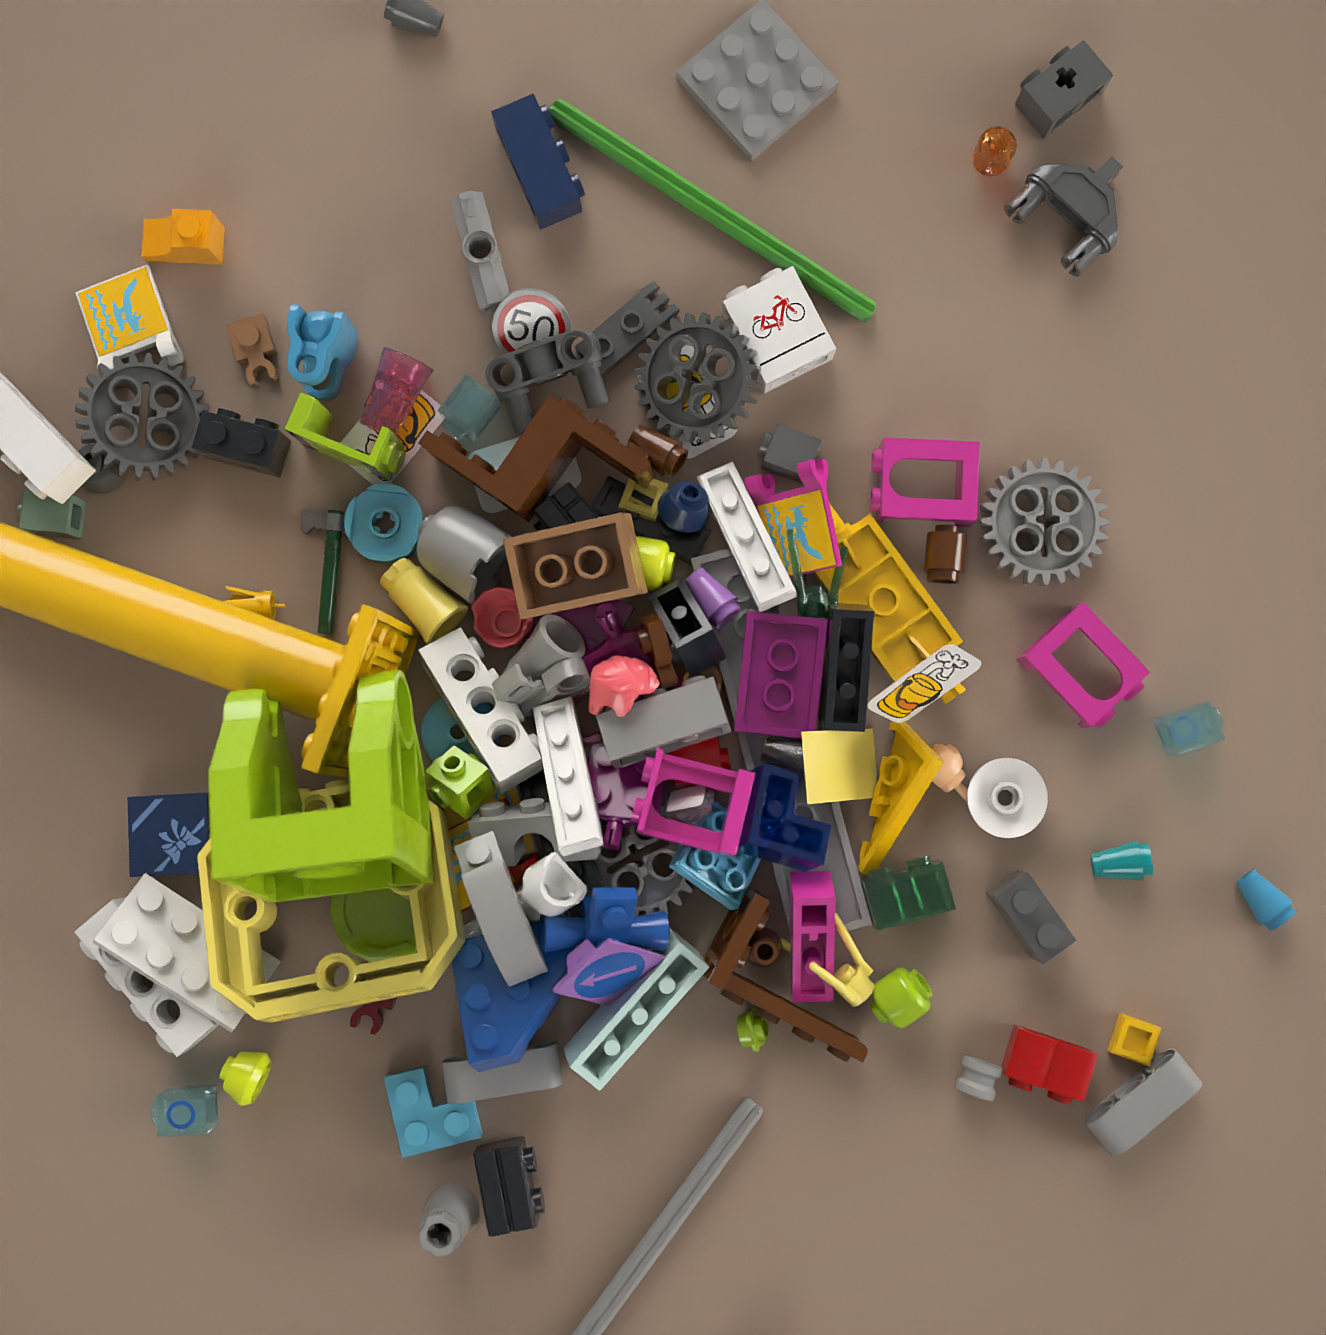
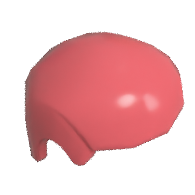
M496 586L484 590L472 604L471 609L474 613L473 628L477 635L491 647L508 649L518 646L532 629L533 617L520 620L513 589Z

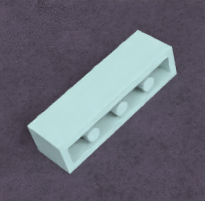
M669 928V942L665 952L649 950L664 955L665 959L610 1006L601 1005L563 1047L569 1067L599 1091L709 968L699 951L672 928Z

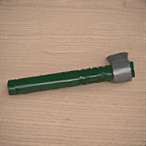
M328 510V513L324 514L302 511L300 514L301 530L303 533L308 534L315 527L319 531H326L319 625L317 633L332 635L334 631L333 625L339 573L338 563L340 561L339 551L341 550L340 539L342 538V533H345V515L343 511Z

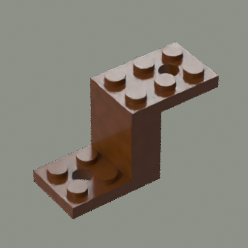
M550 395L547 397L497 471L494 466L474 454L471 460L467 458L469 452L458 441L443 431L437 437L427 430L418 442L435 459L528 523L534 517V509L545 501L581 447H584L644 489H647L652 479L655 478L651 468L652 462L647 459L649 455L643 449L632 442H629L625 447L614 436L616 432L598 419L593 424L587 421V418L581 414L583 410L566 397H562L560 402Z

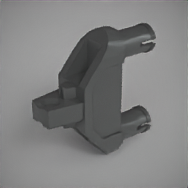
M1111 157L1096 172L1090 167L1074 165H1042L1036 167L1027 175L1026 185L1010 202L1004 205V211L1010 217L1021 207L1012 221L1022 224L1025 218L1041 202H1046L1083 237L1060 260L1066 270L1078 259L1074 267L1069 271L1071 275L1078 277L1099 254L1110 252L1116 245L1118 223L1114 198L1115 190L1109 183L1119 174L1123 166L1114 157Z

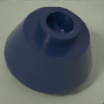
M690 481L678 482L666 490L658 500L657 510L660 518L668 527L675 531L685 533L696 532L702 529L709 520L710 509L707 494L696 483Z

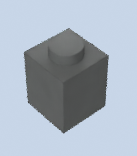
M777 424L773 435L766 432L758 455L765 457L762 469L803 484L798 474L797 463L815 460L822 440Z

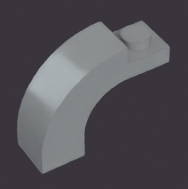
M491 831L454 846L463 873L461 877L490 952L508 986H513L547 972L548 968L537 936L521 906L494 832Z

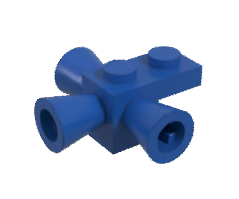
M593 888L592 896H584V899L581 901L578 918L562 914L551 917L543 914L540 915V949L542 953L578 946L586 939L598 948L607 939H611L632 946L665 952L669 942L668 916L665 911H659L634 917L637 904L635 888Z

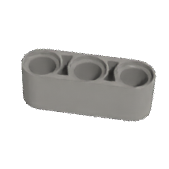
M557 1042L529 1044L519 1063L478 1072L469 1065L467 1054L441 1061L447 1103L471 1102L545 1090L562 1085L563 1079Z
M1176 1049L1165 1050L1151 1060L1150 1066L1145 1065L1095 1106L1085 1117L1084 1123L1110 1156H1119L1133 1147L1192 1098L1202 1087V1081Z

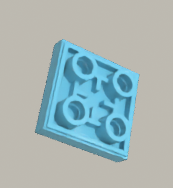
M710 797L703 798V803L698 806L689 825L721 833L727 809ZM744 822L737 852L734 857L680 844L669 867L728 909H738L767 847L766 839Z

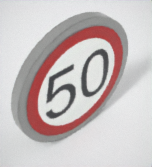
M526 288L510 293L499 303L494 313L492 331L497 346L503 354H507L531 342L571 331V324L565 307L555 296L540 289Z

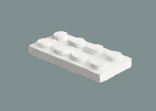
M145 873L93 939V944L232 1033L246 1012L210 985L203 910ZM262 950L266 984L281 961Z

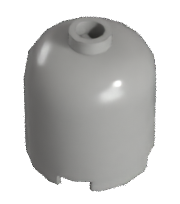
M463 506L446 507L435 515H428L422 521L418 529L420 536L417 543V557L419 563L428 572L470 604L484 590L500 585L502 581L496 576L504 563L508 564L503 539L511 537L508 533Z

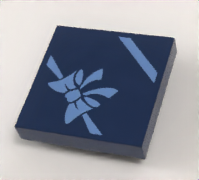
M209 792L127 797L130 877L143 876L145 873L149 876L199 873L197 855L211 837Z

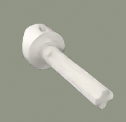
M552 852L525 871L523 890L519 891L517 896L526 916L537 910L540 914L551 917L558 916L582 901L587 888L566 863L562 862L557 852ZM477 918L463 926L465 939L483 934Z

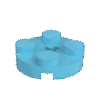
M389 483L374 484L366 488L367 490L358 497L355 496L349 503L344 517L345 533L353 547L365 558L377 563H394L402 558L407 559L411 557L417 548L420 536L418 534L419 526L425 519L419 502L404 488ZM389 513L390 519L395 522V526L389 529L388 533L381 534V529L375 526V521L382 520L384 514Z

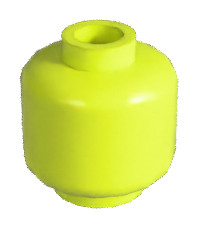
M636 536L647 590L657 591L663 587L664 583L670 584L675 553L670 552L668 543L663 540Z

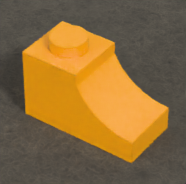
M172 209V215L168 217L144 219L141 257L146 262L223 265L225 227L211 210Z

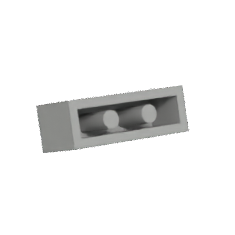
M705 676L692 677L682 683V687L668 692L666 689H656L649 695L645 694L643 696L644 700L634 702L632 709L625 717L616 716L615 711L609 706L604 709V713L596 715L609 761L615 769L644 761L647 757H656L658 748L663 749L665 754L732 732L714 677L705 679Z

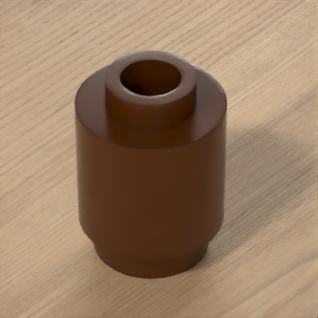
M936 525L935 531L927 533L924 571L928 572V582L939 584L959 583V576L964 573L967 535L959 533L958 526Z

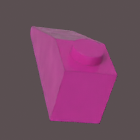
M789 872L792 1002L833 1001V987L809 968V964L815 962L834 976L835 892L831 872Z

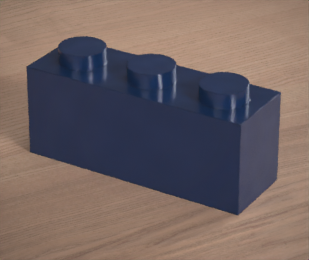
M533 93L492 110L491 114L495 129L539 229L541 230L581 213L580 198L585 196V192L576 173L570 175L565 163L569 162L570 159L562 139L555 141L550 129L554 128L555 125L547 105L539 106Z

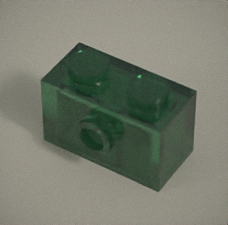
M924 855L907 860L908 867L892 871L891 865L867 871L869 878L860 880L872 927L879 931L956 910L943 861H931L930 855Z

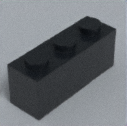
M828 603V623L819 720L824 730L865 732L874 610L869 605Z

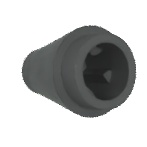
M387 0L384 10V18L390 20L392 26L433 36L438 35L444 19L443 13L438 12L437 9L423 0Z

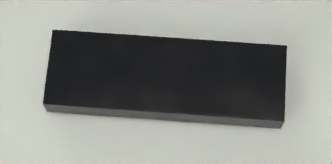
M608 475L591 506L594 512L600 517L617 513H631L636 536L667 542L670 552L675 553V557L692 565L691 558L698 557L712 530L703 527L696 532H678L668 527L659 514L656 522H652L639 517L638 514L618 510L626 484ZM635 489L633 490L632 497L652 507L654 499Z

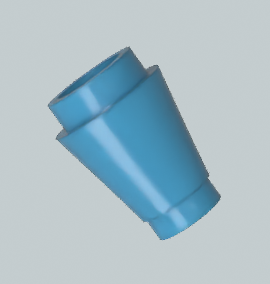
M1255 869L1247 872L1235 882L1260 926L1264 924L1270 931H1273L1296 914L1297 911L1291 906L1293 901L1261 874L1259 875Z

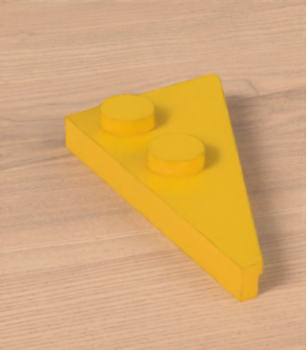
M890 722L889 730L896 733L890 756H882L880 764V777L875 786L869 811L870 816L876 817L870 842L863 840L859 854L860 863L857 869L862 874L871 876L875 874L944 763L906 722Z

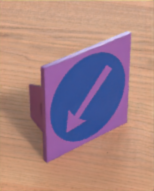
M586 939L567 956L568 974L556 983L557 985L552 990L554 993L610 1006L665 958L664 955L611 939H607L596 948Z

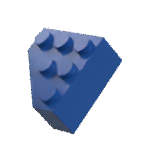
M539 921L531 922L530 925L539 942ZM484 935L466 938L465 943L451 962L469 1065L478 1072L519 1063L528 1049L527 1045L538 1028L542 1027L559 1001L560 994L554 993L552 988L568 974L567 956L578 946L542 953L548 971L509 987L490 952Z

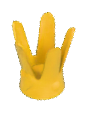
M225 586L228 591L236 593L231 594L232 600L224 602L273 620L276 618V608H284L286 606L285 604H276L273 590L253 592Z

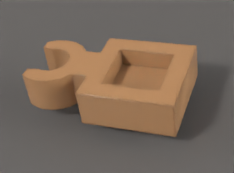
M263 313L225 325L236 361L240 365L249 363L246 368L248 382L254 388H258L257 375L262 370H268V375L273 382L279 381L278 370L267 359V357L277 354V350L267 318Z

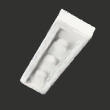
M733 461L697 476L698 484L707 494L709 507L759 612L797 597L796 590Z
M569 696L532 707L560 853L562 856H567L604 845L575 702Z

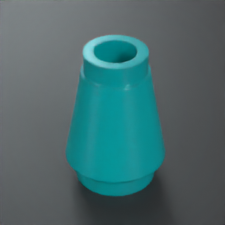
M1136 840L1090 854L1094 878L1144 880V876L1153 875V862L1148 843L1138 844Z

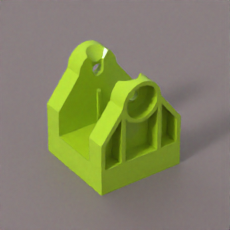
M401 670L376 672L362 676L358 680L357 708L348 752L351 791L350 807L302 813V800L286 738L285 721L280 702L267 699L265 689L231 691L226 696L223 724L209 768L213 880L269 903L435 883L428 785L414 723L410 691L407 680Z

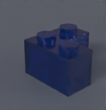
M765 763L750 770L749 772L755 773L737 852L801 871H808L825 865L832 825L794 814L801 774Z

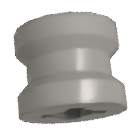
M963 1055L961 1063L964 1070L962 1076L956 1079L954 1087L969 1095L994 1101L996 1095L994 1089L995 1080L1001 1077L1003 1068L973 1056Z

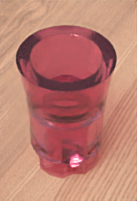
M383 347L378 370L363 407L366 410L359 423L377 433H380L382 426H384L397 436L400 425L404 426L415 400L434 370L406 354Z

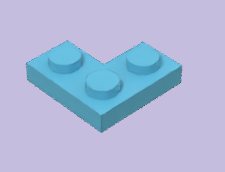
M425 1065L388 1074L384 1077L402 1158L482 1137L483 1132L475 1101L457 1104L447 1102L434 1104Z

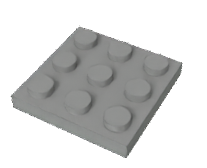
M760 0L676 71V79L751 162L832 94L839 84V81L765 0Z

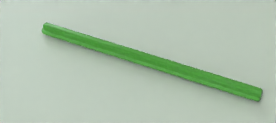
M557 99L551 106L549 112L555 123L783 271L793 266L803 284L860 321H868L877 306L875 301L563 99Z

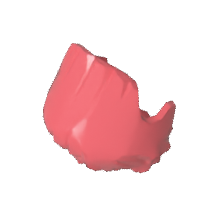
M611 656L592 669L589 690V712L591 714H599L603 706H609L615 711L616 716L625 717L632 709L634 700L641 694L649 695L654 692L660 681L656 678L657 675L653 672V669L644 661L637 658L631 659L626 656Z

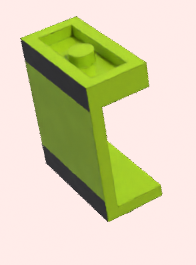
M300 392L285 426V430L300 443L390 481L393 473L397 474L400 471L406 453L403 451L404 445L389 428L382 426L370 456L326 438L325 436L334 416L316 398Z

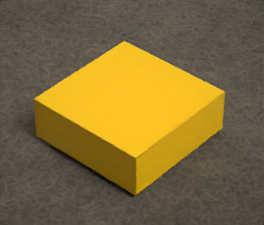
M1119 1012L1107 1051L1150 1066L1162 1028Z

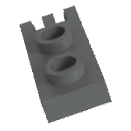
M655 281L649 283L591 332L597 336L601 346L602 367L599 368L602 378L645 343L647 338H651L657 332L658 326L664 327L671 318H674L680 312V309L675 304L668 307L663 313L660 311L670 300L665 292L653 301L650 300L660 289ZM583 339L575 346L576 351L582 358L585 357L588 351L587 343Z

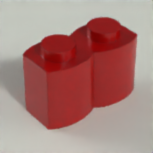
M1014 1024L1001 1067L1003 1068L1002 1073L1009 1077V1085L1028 1092L1032 1091L1033 1086L1048 1090V1098L1071 1105L1072 1099L1084 1102L1098 1054L1080 1045Z

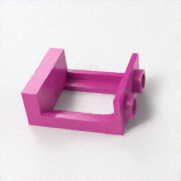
M884 437L879 445V449H873L871 463L872 473H878V486L871 489L870 511L877 512L876 522L883 523L885 519L954 522V526L958 527L972 526L977 521L980 442ZM908 459L956 462L955 500L900 496L890 485V470L894 464Z
M1084 602L1069 609L1016 659L1027 671L1034 669L1081 719L1078 723L1081 728L1093 727L1094 725L1100 728L1107 723L1116 713L1113 707L1122 698L1128 701L1137 695L1145 686L1141 681L1150 673ZM1078 628L1110 660L1120 673L1121 684L1104 700L1095 699L1089 695L1051 655Z
M658 748L655 759L646 758L641 781L649 784L645 799L636 798L631 822L639 823L636 833L734 857L737 852L755 773L741 769L735 772L664 754V750ZM672 779L731 793L722 832L669 820L660 816L652 803V795L655 788L661 782Z

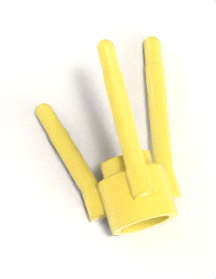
M835 912V927L856 966L852 967L850 964H845L834 973V976L815 962H811L809 968L830 984L852 1007H856L862 1004L874 990L875 984L868 978L872 974L873 969L864 961L845 925ZM781 938L782 947L790 953V943Z

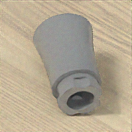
M553 614L544 615L521 649L508 662L507 667L502 673L506 672L514 664H519L524 677L528 678L530 676L533 682L541 680L543 683L541 675L557 662L573 657L582 658L586 651L584 640L577 629L565 619Z
M446 1184L431 1192L424 1204L423 1218L419 1224V1242L423 1250L430 1251L435 1257L446 1256L455 1251L463 1239L472 1233L479 1220V1205L471 1191L461 1185Z

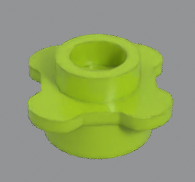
M757 1006L752 1007L751 1011L746 1014L738 1015L737 1031L740 1043L743 1047L752 1046L754 1052H759L760 1046H764L765 1040L769 1038L768 1022L756 1013Z

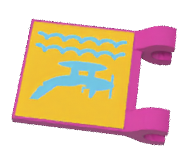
M812 459L797 463L799 477L805 486L775 495L776 486L773 474L763 476L758 474L745 478L746 490L756 505L757 512L789 578L842 566L826 490L829 472L825 459L816 461Z

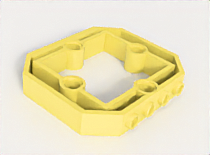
M347 780L331 781L325 784V789L311 792L308 788H299L302 800V813L317 811L323 806H327L328 809L351 806L350 784ZM429 800L435 883L391 888L398 895L410 900L417 953L365 964L343 953H331L319 961L315 974L266 984L260 933L268 930L273 925L277 917L276 904L269 903L212 879L210 837L197 857L211 987L255 1020L268 1023L432 990L466 941L447 814ZM256 901V914L251 919L246 920L244 916L246 906L250 902ZM346 965L349 970V977L343 985L337 987L334 982V974L339 967Z

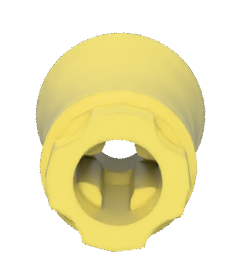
M402 558L395 562L380 579L381 586L389 592L388 596L414 624L427 645L452 632L462 622L468 612L467 605L449 594L420 566H415L409 559Z

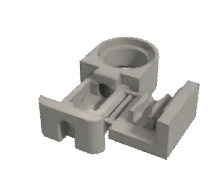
M573 657L557 662L541 675L543 683L541 680L533 682L530 676L528 678L524 677L520 665L514 664L498 677L492 685L498 701L519 704L522 714L524 716H531L534 714L532 707L569 696L572 698L589 685L590 676L585 661L581 658Z

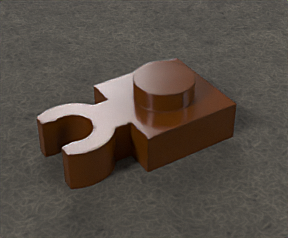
M653 613L639 617L641 630L636 631L637 643L643 655L647 654L651 658L652 669L657 675L656 678L660 681L661 688L665 689L678 685L671 663L673 658L663 620Z

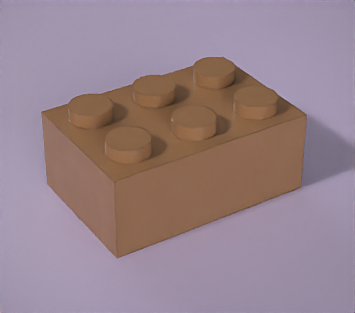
M631 513L612 514L503 539L520 620L648 593Z

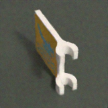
M148 265L75 292L98 358L97 366L102 363L111 370L113 369V356H117L121 360L129 357L130 352L136 354L154 346H157L162 359L164 357L168 358V365L170 367L185 362L184 355L173 334L153 274Z

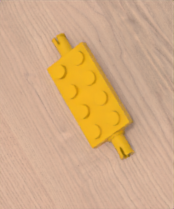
M830 504L842 566L813 573L835 603L869 605L874 610L871 654L892 683L940 648L947 645L958 646L963 640L872 515L868 514L853 525L849 523L844 524ZM961 683L941 696L944 704L956 698L957 695H960L966 689Z

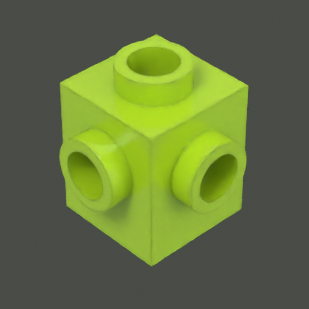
M452 746L446 753L436 758L430 767L425 770L430 786L428 793L432 800L442 808L448 806L465 819L470 817L495 794L489 769L481 759L473 753L466 754L456 746Z

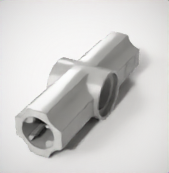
M470 190L459 193L450 202L480 313L493 315L499 303L510 294L484 194L482 191L475 192ZM487 247L491 249L490 254L483 259L473 257L474 252L478 248Z

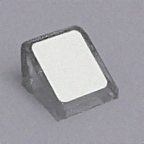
M694 784L671 790L667 796L663 817L693 826L697 825L711 812L716 789Z

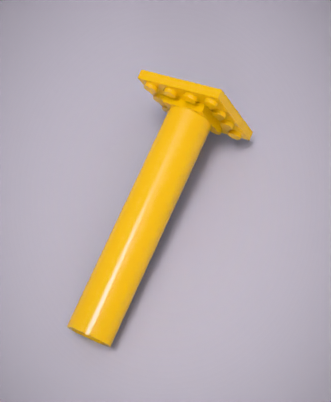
M0 522V607L229 691L265 689L267 699L279 701L283 711L311 720L317 725L314 734L311 733L304 742L302 748L304 761L301 768L317 774L350 778L348 752L357 708L358 680L362 676L376 672L398 669L406 677L421 636L417 629L378 609L362 604L360 612H356L350 620L347 630L350 638L348 644L343 645Z

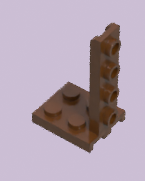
M748 886L739 908L729 909L703 958L709 968L703 976L708 978V983L721 989L720 994L732 1002L742 1006L746 1000L758 1006L756 1013L774 1024H778L779 1020L782 1019L793 1025L791 1032L805 1041L813 1043L815 1038L829 1044L826 1050L837 1058L848 1062L850 1057H853L863 1063L868 1050L855 1035L734 971L735 967L741 968L746 962L751 951V946L748 945V942L755 930L760 932L763 929L771 912L767 908L770 900Z

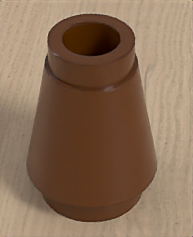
M641 425L632 432L628 443H634L649 455L647 459L652 462L651 467L661 476L667 474L670 477H674L681 470L688 457V450L682 447L683 443L681 441L646 429Z
M763 927L760 932L754 931L748 942V945L751 946V951L747 961L756 967H769L780 958L782 954V941L779 935L770 928ZM760 945H770L772 952L768 957L764 955L759 957L757 955V949Z

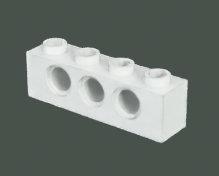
M460 627L418 650L423 668L475 753L489 769L490 777L500 794L543 770L538 737L534 733L528 735L521 723L525 719L517 704L497 700L492 683L499 675L494 668L486 669L481 661L484 653L473 636L467 638ZM464 670L474 674L468 681H458L454 678L458 672ZM483 702L491 703L494 706V709L487 714H479L474 711V708ZM500 735H510L515 739L514 743L508 747H499L493 743Z
M126 897L111 900L75 931V934L81 940L79 943L80 947L89 958L97 960L106 970L105 977L109 984L116 990L123 991L132 1002L130 1007L133 1013L140 1020L148 1022L156 1031V1040L165 1051L173 1052L178 1057L192 1049L219 1024L154 983L152 988H148L142 982V975L93 944V939ZM169 999L179 1005L180 1015L178 1019L172 1018L167 1012Z

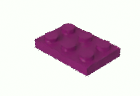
M747 611L734 723L735 732L802 739L801 732L816 731L828 620Z

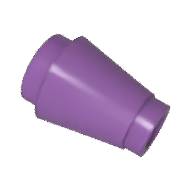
M704 568L698 569L686 579L687 587L708 622L712 623L716 629L725 626L740 613L741 607L737 604L738 598L708 574Z

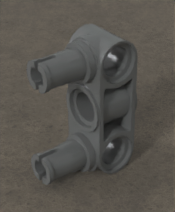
M571 330L531 342L518 348V350L496 357L489 362L485 371L486 381L495 391L500 402H505L515 434L523 433L534 417L527 397V393L530 392L528 387L548 383L564 377L570 372L572 376H577L588 409L610 402L599 368L602 367V358L600 355L601 346L597 336L585 330ZM578 337H582L588 346L587 354L581 360L577 359L572 353V343ZM505 364L512 366L515 373L514 380L510 385H506L500 376L501 369Z

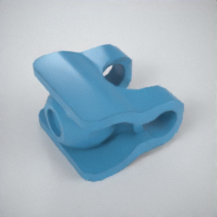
M292 304L287 318V331L290 338L287 369L290 375L299 384L303 385L305 391L310 396L319 401H330L339 395L345 369L355 356L358 344V331L344 312L337 311L335 314L325 311H312L307 314L301 305ZM301 360H303L302 373L299 372V364ZM329 373L331 376L329 387L325 390L314 389V386L324 381Z

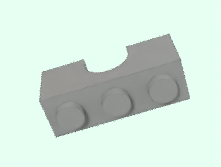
M541 798L527 799L519 805L504 806V803L500 801L489 802L481 805L468 822L471 839L491 831L494 832L506 866L517 865L525 852L523 835L528 833H538L545 836L552 843L554 852H557L562 862L597 859L603 847L601 845L562 856L558 848L550 802H544ZM594 798V800H595V805H596V810H597V815H598V820H599V825H600V830H601V835H602V839H603L602 828H601V822H600V815H599V809H598V802H597V798Z

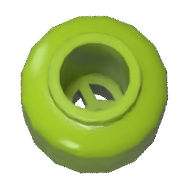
M899 967L874 983V990L872 992L874 1001L870 1003V1007L882 1024L889 1022L893 1026L902 1029L930 1010L929 998L933 996V993L924 977L916 969L909 971L904 967Z

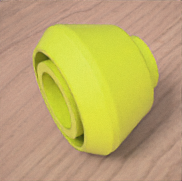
M241 1051L236 1058L229 1056L226 1060L219 1079L224 1080L223 1090L238 1105L252 1104L258 1097L272 1066L268 1054L265 1052Z

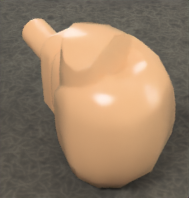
M935 743L931 745L930 748L944 762L932 782L945 793L954 789L967 802V788L961 782L965 778L966 773L961 769L963 767V759L959 751L952 744L943 745Z

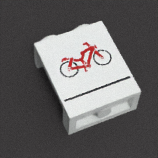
M793 266L784 271L781 268L769 271L761 277L760 283L750 288H747L746 285L735 288L726 295V300L722 303L724 319L730 318L732 323L739 327V336L745 335L749 337L750 340L745 348L757 351V355L752 361L754 365L761 367V371L758 372L757 382L761 384L760 388L764 394L833 360L836 351L829 333Z

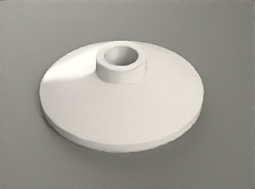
M999 758L987 762L974 773L968 785L967 805L973 820L982 830L996 837L1016 838L1029 833L1041 822L1047 809L1048 793L1044 780L1036 769L1019 759ZM1002 790H1006L1011 797L1010 802L1004 806L998 802L997 798Z

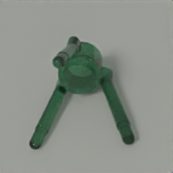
M788 529L786 535L797 592L798 616L827 618L828 603H838V592L848 548L846 546L840 548L842 566L835 567L830 591L825 593V585H808L806 574L802 575L795 534L792 529Z

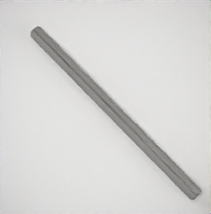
M748 1097L743 1100L572 1335H601L763 1115V1108L757 1102Z

